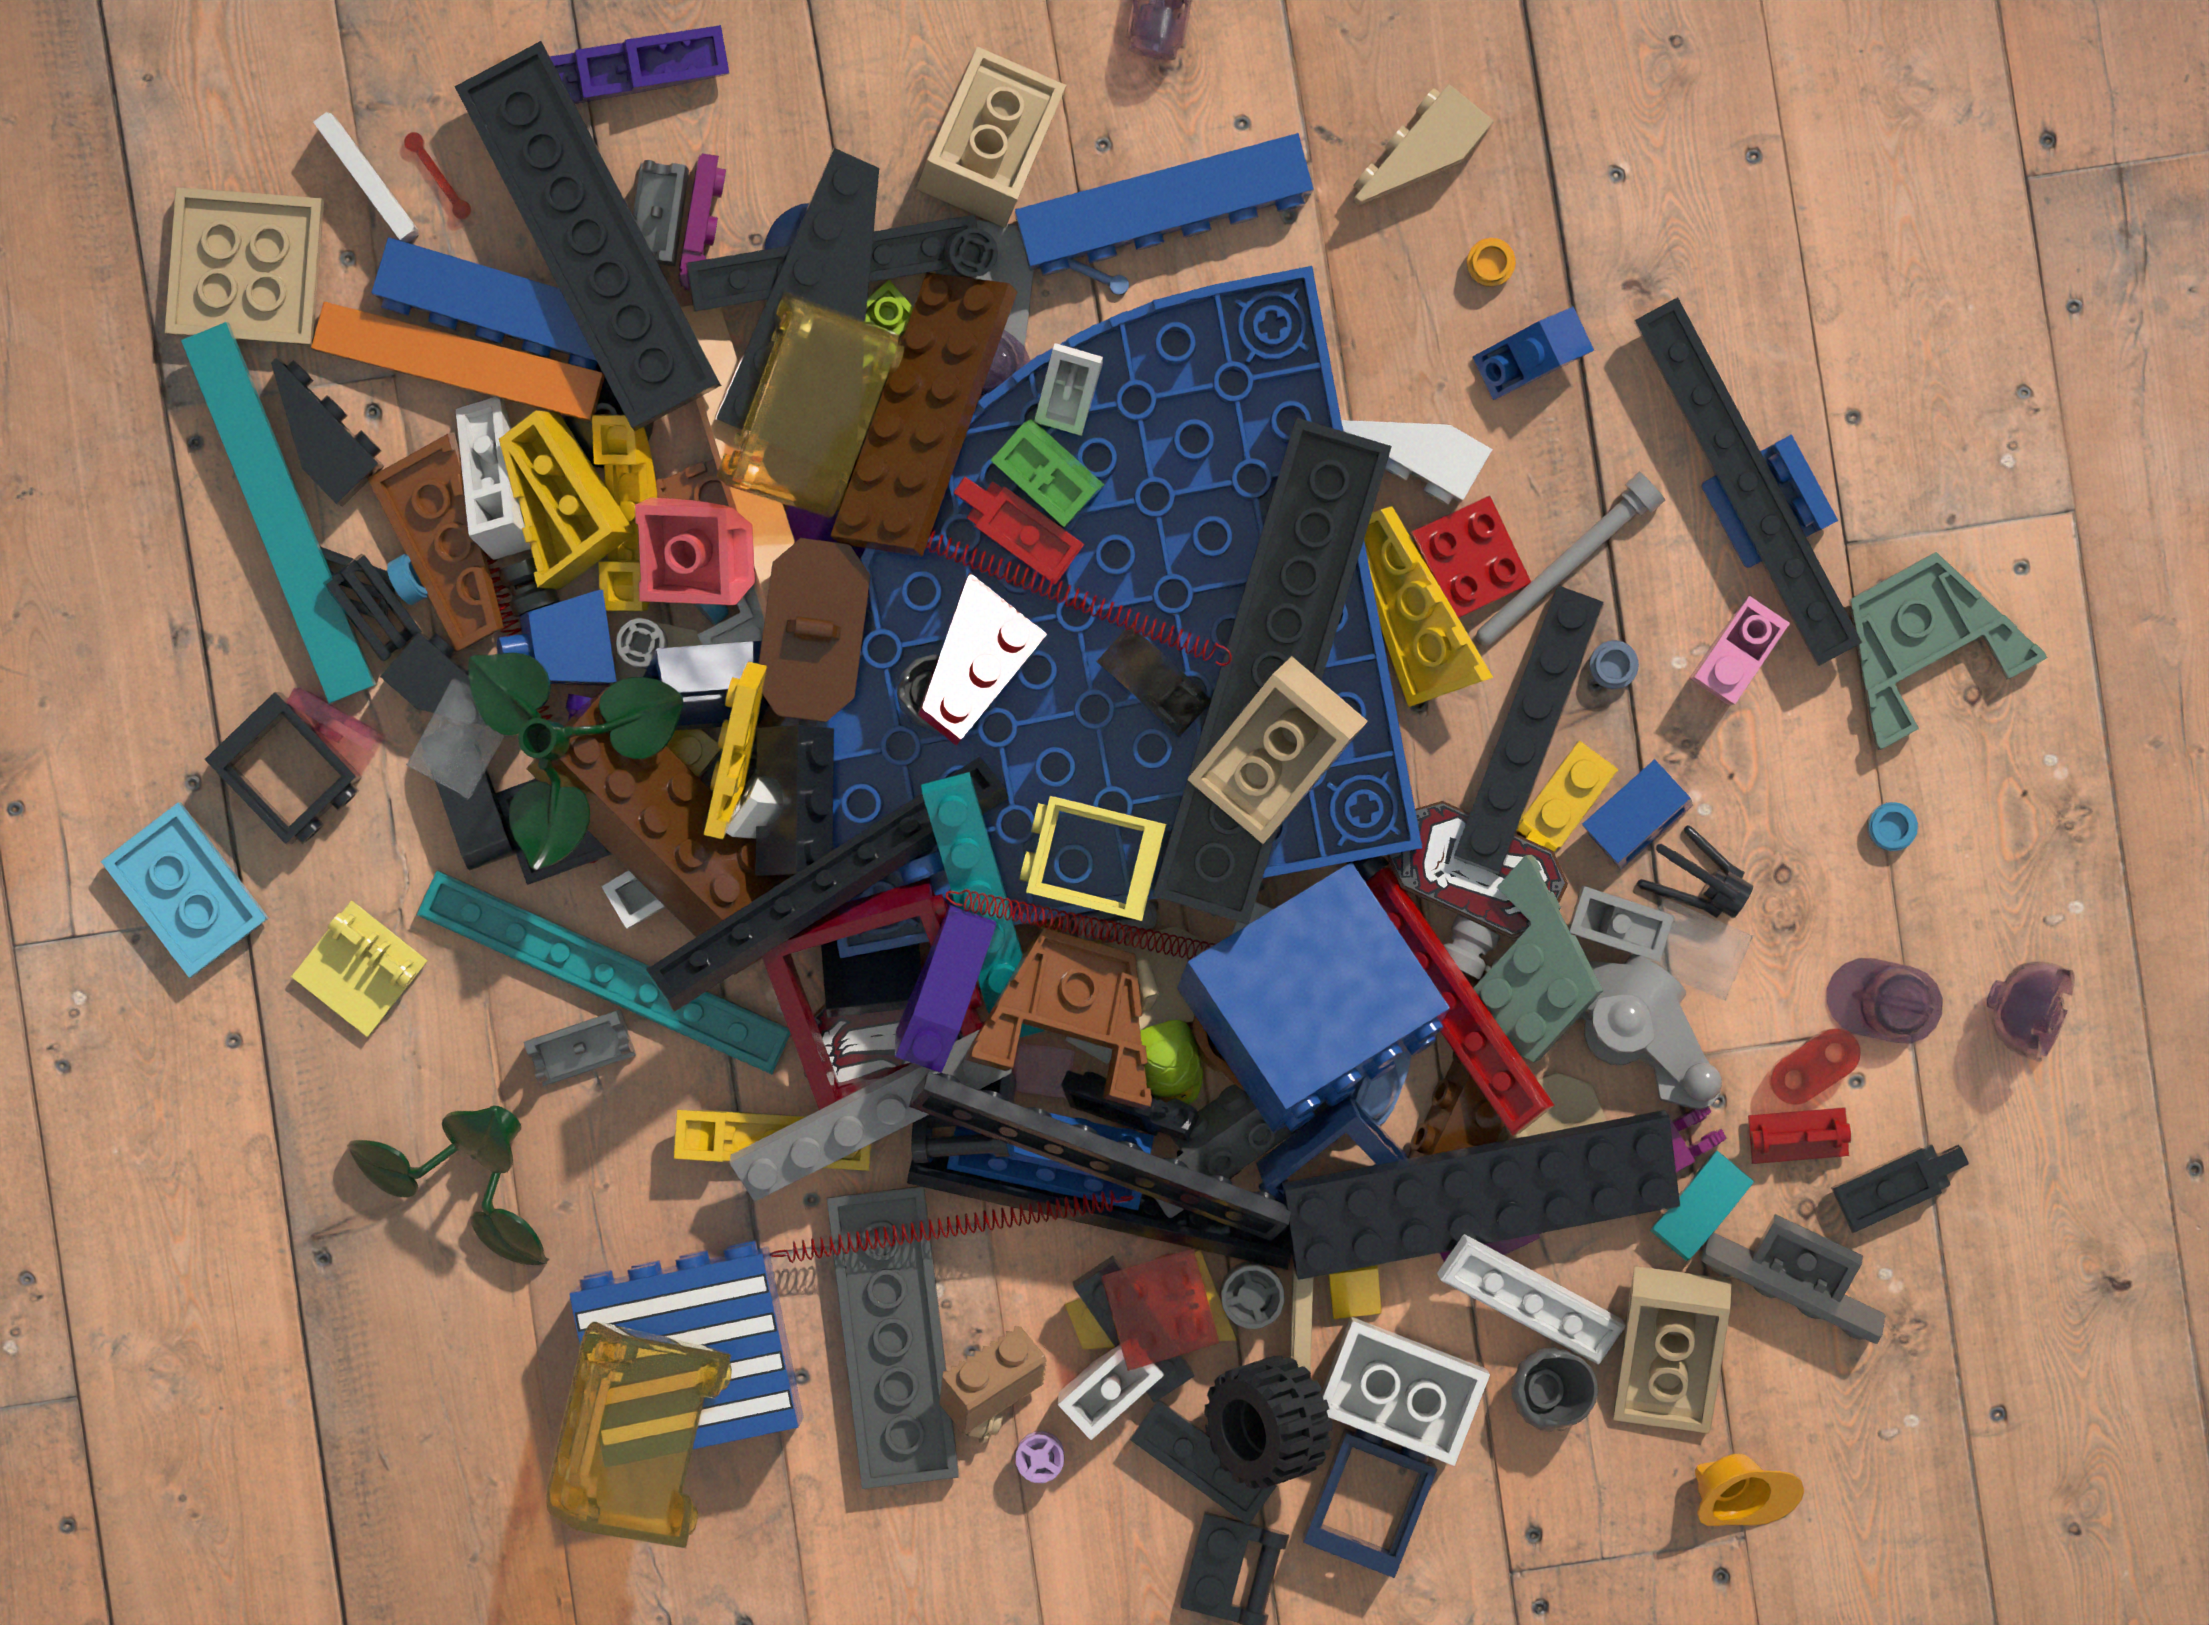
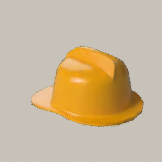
M1744 1454L1724 1456L1714 1462L1699 1464L1695 1469L1698 1491L1702 1500L1697 1515L1699 1521L1706 1526H1753L1768 1524L1792 1512L1802 1501L1804 1494L1802 1481L1796 1475L1783 1471L1763 1470L1755 1461Z

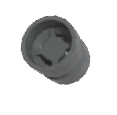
M1251 1261L1241 1262L1227 1272L1220 1287L1222 1307L1227 1317L1238 1326L1247 1329L1263 1328L1273 1323L1281 1314L1285 1302L1284 1288L1277 1273L1268 1265Z

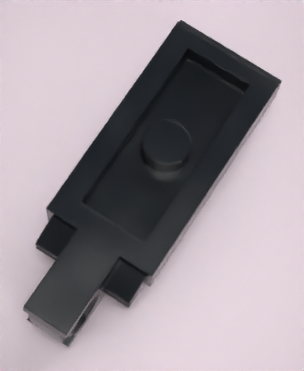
M1069 1070L1067 1071L1061 1086L1071 1108L1157 1136L1158 1132L1185 1141L1189 1140L1199 1117L1195 1107L1177 1098L1165 1103L1161 1099L1156 1100L1152 1094L1151 1107L1145 1110L1103 1099L1107 1080L1105 1077L1094 1072H1085L1084 1075Z
M1931 1144L1924 1148H1916L1831 1187L1851 1232L1854 1233L1941 1194L1942 1189L1951 1185L1947 1174L1969 1165V1162L1962 1147L1959 1145L1936 1153Z

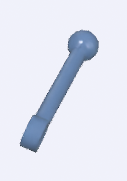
M1074 259L1068 260L1070 269L1108 285L1112 293L1122 295L1128 290L1129 282L1126 277L1122 275L1112 277Z

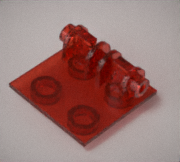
M1193 1248L1175 1254L1174 1252L1155 1257V1260L1101 1276L1127 1371L1220 1343Z

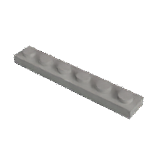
M980 1029L954 1043L942 1071L944 1074L956 1077L961 1084L976 1090L1011 1074V1069L1003 1071L965 1060L966 1053ZM912 1063L731 1154L730 1165L755 1202L929 1115L910 1108V1100L913 1089L928 1072L933 1074L940 1072Z

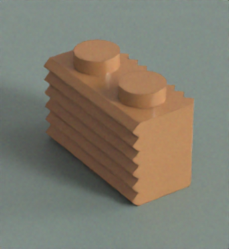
M1014 1326L1013 1332L1006 1331V1337L999 1336L998 1342L991 1341L990 1347L983 1346L982 1352L975 1351L974 1357L967 1356L966 1362L959 1361L958 1367L951 1366V1371H943L939 1404L962 1433L967 1434L1044 1384L1043 1380H1045L1043 1376L1045 1375L1044 1371H1046L1045 1366L1047 1365L1045 1362H1047V1359L1023 1328Z

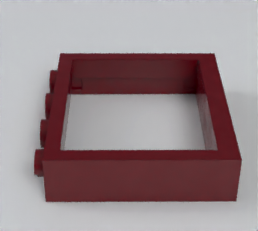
M930 878L846 902L762 956L819 1110L912 1063H905L839 1083L791 953L916 916L921 917L932 947L949 906L947 901H944L942 894H935ZM977 984L975 985L961 1026L963 1037L978 1031L984 1024V1022H981L977 1008L982 1006Z

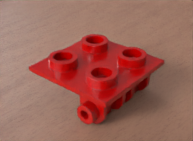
M1490 495L1411 532L1415 539V546H1418L1428 568L1458 618L1531 583Z

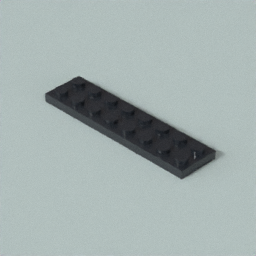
M542 41L454 86L632 429L637 431L722 386Z
M1665 1110L1282 1183L1284 1202L1287 1205L1288 1211L1291 1212L1288 1229L1294 1270L1298 1280L1451 1251L1464 1234L1482 1244L1680 1206L1670 1117Z

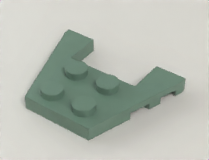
M1937 552L1930 554L1848 600L1853 626L1862 641L1861 644L1857 645L1874 742L1878 750L1919 729L1895 684L1978 637L1983 636L2006 679H2010L2048 658L2037 644L2029 640L2010 619L2002 615L1972 584Z
M1531 854L1524 856L1497 886L1531 922V925L1473 989L1519 1055L1535 1062L1542 1059L1598 998L1603 989L1576 936L1571 935L1559 911L1561 906L1553 892H1549L1539 872L1542 869L1537 859Z

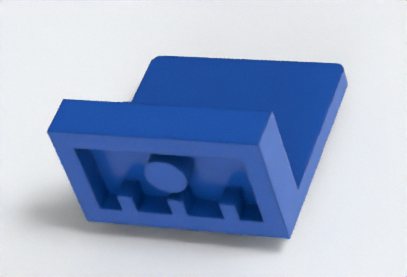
M1792 434L1760 451L1806 537L1838 521ZM1714 476L1704 481L1701 485L1702 490L1744 567L1750 568L1760 563L1761 560L1717 477Z

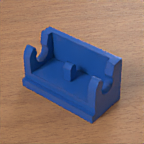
M1654 759L1583 822L1582 826L1614 864L1622 870L1688 811L1693 804L1690 796Z

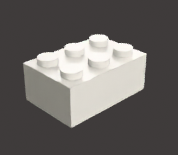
M1350 1316L1321 1395L1324 1400L1327 1399L1330 1408L1327 1410L1329 1418L1455 1466L1490 1373L1483 1367Z

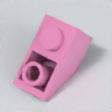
M1748 596L1714 640L1689 679L1726 704L1735 705L1790 623L1751 596Z

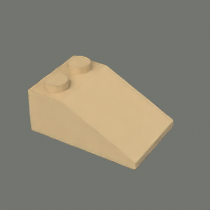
M977 46L927 159L916 190L1006 228L1067 85Z
M1291 656L1272 674L1187 780L1264 844L1368 721Z
M1634 1266L1613 1420L1710 1434L1730 1315L1731 1279Z

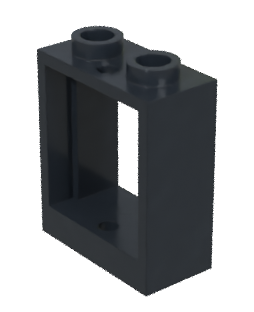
M274 692L204 759L285 844H293L297 839L304 844L311 839L324 825L319 818L331 806L340 810L359 792L354 784L362 778L355 768L281 692ZM284 717L341 775L291 825L234 766Z

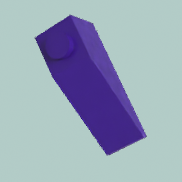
M949 905L897 1026L895 1057L942 1073L960 1032L996 927V921Z

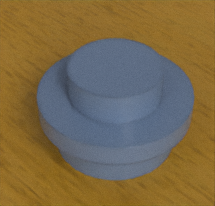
M1611 640L1600 644L1593 651L1589 667L1592 677L1599 685L1608 689H1619L1627 686L1634 680L1638 672L1639 662L1631 646L1622 641Z

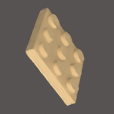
M176 187L165 333L168 335L192 336L224 322H229L236 340L312 346L324 200L312 197Z

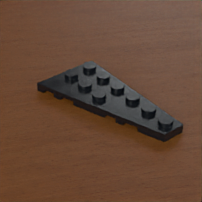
M833 148L715 419L851 478L879 168Z

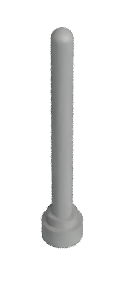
M1639 471L1625 484L1628 489L1621 494L1624 499L1487 621L1476 633L1477 642L1483 646L1491 645L1636 513L1642 516L1647 510L1652 513L1665 501V498L1657 488Z

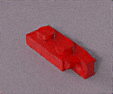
M965 476L953 492L973 507L967 518L976 524L975 527L1039 574L1042 576L1046 575L1045 578L1050 582L1054 578V585H1056L1084 546L1081 541L1005 486L1001 488L992 482L985 491Z

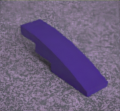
M721 25L625 39L623 43L577 49L574 53L550 56L574 104L636 94L729 75Z

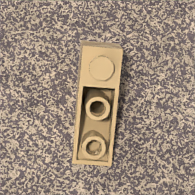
M1450 84L1441 93L1433 88L1416 108L1415 111L1422 117L1409 131L1402 125L1384 148L1391 154L1379 169L1371 163L1354 183L1353 186L1360 192L1355 196L1353 202L1358 206L1364 205L1461 164L1490 129L1494 120Z

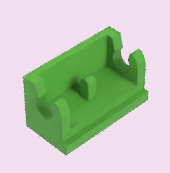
M1033 419L1023 423L991 459L998 468L1063 527L1072 521L1089 500L1104 486L1096 476L1041 426L1034 422Z

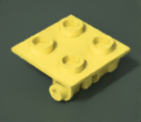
M351 900L343 912H339L330 922L328 931L291 977L368 1037L428 960Z

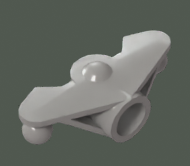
M1636 954L1630 955L1624 964L1589 961L1603 989L1598 998L1580 1016L1586 1021L1584 1025V1038L1589 1050L1599 1060L1610 1065H1626L1638 1059L1645 1062L1654 1069L1659 1099L1661 1101L1692 1109L1710 1107L1720 1095L1722 1078L1719 1071L1710 1065L1680 1006L1681 1001L1686 996V990L1682 984L1659 965Z

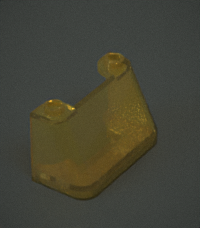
M784 291L776 315L782 317L779 328L784 330L782 334L774 331L771 338L774 346L743 430L741 434L736 433L733 441L740 447V450H734L732 455L724 453L716 476L729 487L831 518L836 510L840 511L849 486V477L888 372L894 374L897 371L903 356L904 347L898 345L899 336L892 330Z
M591 1322L587 1326L581 1341L548 1482L546 1505L550 1515L578 1531L686 1548L688 1537L696 1528L698 1512L697 1508L693 1506L689 1495L683 1492L704 1398H715L721 1390L723 1391L728 1387L732 1374L731 1354L723 1350L617 1325Z

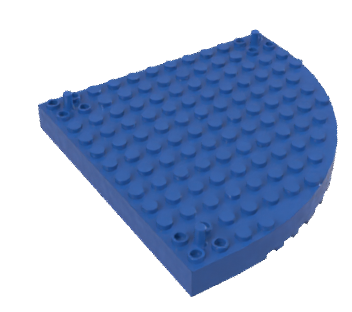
M1312 266L1214 284L1156 299L1092 325L1060 344L1103 357L1102 368L1082 436L1037 423L1104 484L1103 488L1081 509V512L1065 527L991 461L1023 423L1030 419L1035 420L1053 348L1033 358L978 401L931 534L935 531L931 542V551L935 549L940 536L943 534L944 537L939 548V553L942 554L947 547L949 539L952 537V542L948 549V557L954 553L956 545L960 541L961 544L956 555V560L958 561L962 557L966 545L969 544V549L965 556V564L972 558L975 548H978L974 557L973 567L978 565L983 552L986 551L982 562V571L986 569L991 556L994 554L995 557L991 564L990 574L994 573L1000 559L1003 557V562L999 569V578L1005 573L1008 563L1011 561L1012 564L1008 571L1007 580L1009 581L1013 577L1017 565L1020 564V569L1016 576V584L1023 578L1026 568H1029L1024 586L1026 588L1029 585L1035 570L975 527L976 524L967 518L973 507L953 493L965 476L985 491L994 482L1001 488L1005 486L1084 544L1056 585H1052L1050 598L1054 596L1062 581L1059 601L1065 596L1069 585H1071V589L1068 594L1067 604H1070L1077 589L1080 588L1076 599V608L1083 601L1085 593L1089 592L1085 601L1084 611L1090 607L1094 596L1097 594L1093 615L1098 611L1102 600L1105 598L1102 618L1107 614L1113 601L1114 606L1111 610L1110 621L1115 618L1120 606L1123 605L1119 616V625L1124 621L1130 608L1131 613L1128 618L1127 628L1132 625L1137 613L1140 612L1136 624V632L1141 628L1146 615H1148L1144 631L1145 635L1149 632L1154 620L1157 618L1153 638L1160 632L1163 622H1166L1162 633V642L1166 639L1171 627L1174 625L1170 645L1175 642L1180 630L1183 629L1179 641V649L1184 645L1189 632L1192 634L1188 643V652L1194 646L1199 635L1200 639L1196 655L1201 652L1207 639H1209L1205 651V659L1211 653L1216 642L1227 648L1296 417L1343 431ZM1364 541L1321 682L1368 722L1277 828L1263 878L1422 848ZM929 546L924 550L922 557L865 548L860 561L871 576L855 697L827 722L817 721L816 727L834 728L833 850L922 794V784L945 779L976 758L981 757L1004 785L1009 796L1008 799L982 815L1006 898L1011 901L1017 900L1019 903L1024 901L1026 904L1032 903L1035 906L1041 905L1043 908L1049 907L1051 910L1056 908L1058 911L1064 910L1067 913L1073 912L1074 914L1095 910L1027 893L1028 882L1019 880L1026 851L1036 853L1040 834L1031 832L1038 803L1048 805L1050 796L1166 824L1147 900L1158 898L1153 896L1154 888L1221 668L1215 662L1217 661L1222 664L1226 650L1216 647L1214 653L1207 661L1203 660V653L1195 658L1194 650L1190 654H1186L1185 647L1181 651L1177 650V643L1173 647H1169L1168 640L1164 644L1160 643L1159 637L1152 641L1151 633L1147 637H1143L1142 630L1138 634L1134 633V626L1130 630H1126L1125 623L1121 627L1117 626L1116 620L1109 624L1108 616L1104 620H1100L1099 613L1092 617L1091 609L1084 614L1082 607L1078 610L1074 609L1073 604L1067 607L1065 600L1062 603H1058L1056 597L1049 600L1048 593L1043 597L1040 596L1039 590L1036 593H1032L1031 586L1026 590L1023 589L1022 583L1019 586H1015L1014 579L1007 583L1005 577L998 580L997 573L989 576L988 570L984 573L980 572L979 567L973 570L971 563L968 566H964L963 559L956 563L954 556L947 560L946 553L942 556H938L937 550L930 553ZM970 572L1047 635L956 746L937 730L931 731L912 724L900 709L897 686L900 675L913 660L933 654L940 655L948 626L960 598L962 586ZM1038 572L1034 580L1033 591L1038 588L1043 577ZM1046 578L1042 585V594L1046 592L1050 585V581ZM1059 811L1042 883L1126 903L1143 831ZM934 845L913 860L939 851L938 845ZM897 869L847 902L904 886L907 883L903 882L899 869ZM945 870L920 879L930 878L935 894H942L948 906L956 907L946 897V892L951 891ZM949 893V899H951L954 902L952 893ZM1013 902V903H1012V905H1013V911H1014V908H1015L1016 905H1017L1016 902ZM1020 904L1021 912L1025 907L1024 904ZM1028 906L1029 914L1031 910L1034 908L1033 906ZM1019 907L1015 911V920L1019 914ZM1039 907L1036 908V910H1037V916H1038L1039 912L1041 911V908H1039ZM1027 908L1023 913V922L1027 916ZM1045 909V910H1044V912H1045V918H1046V916H1047V914H1048V912H1049L1048 909ZM1035 910L1031 915V922L1034 921ZM1052 911V913H1053V918H1054L1055 915L1057 914L1056 911ZM1043 912L1039 917V921L1043 920ZM920 916L837 940L840 958L929 942ZM1020 918L1017 922H1014V925L1022 924Z

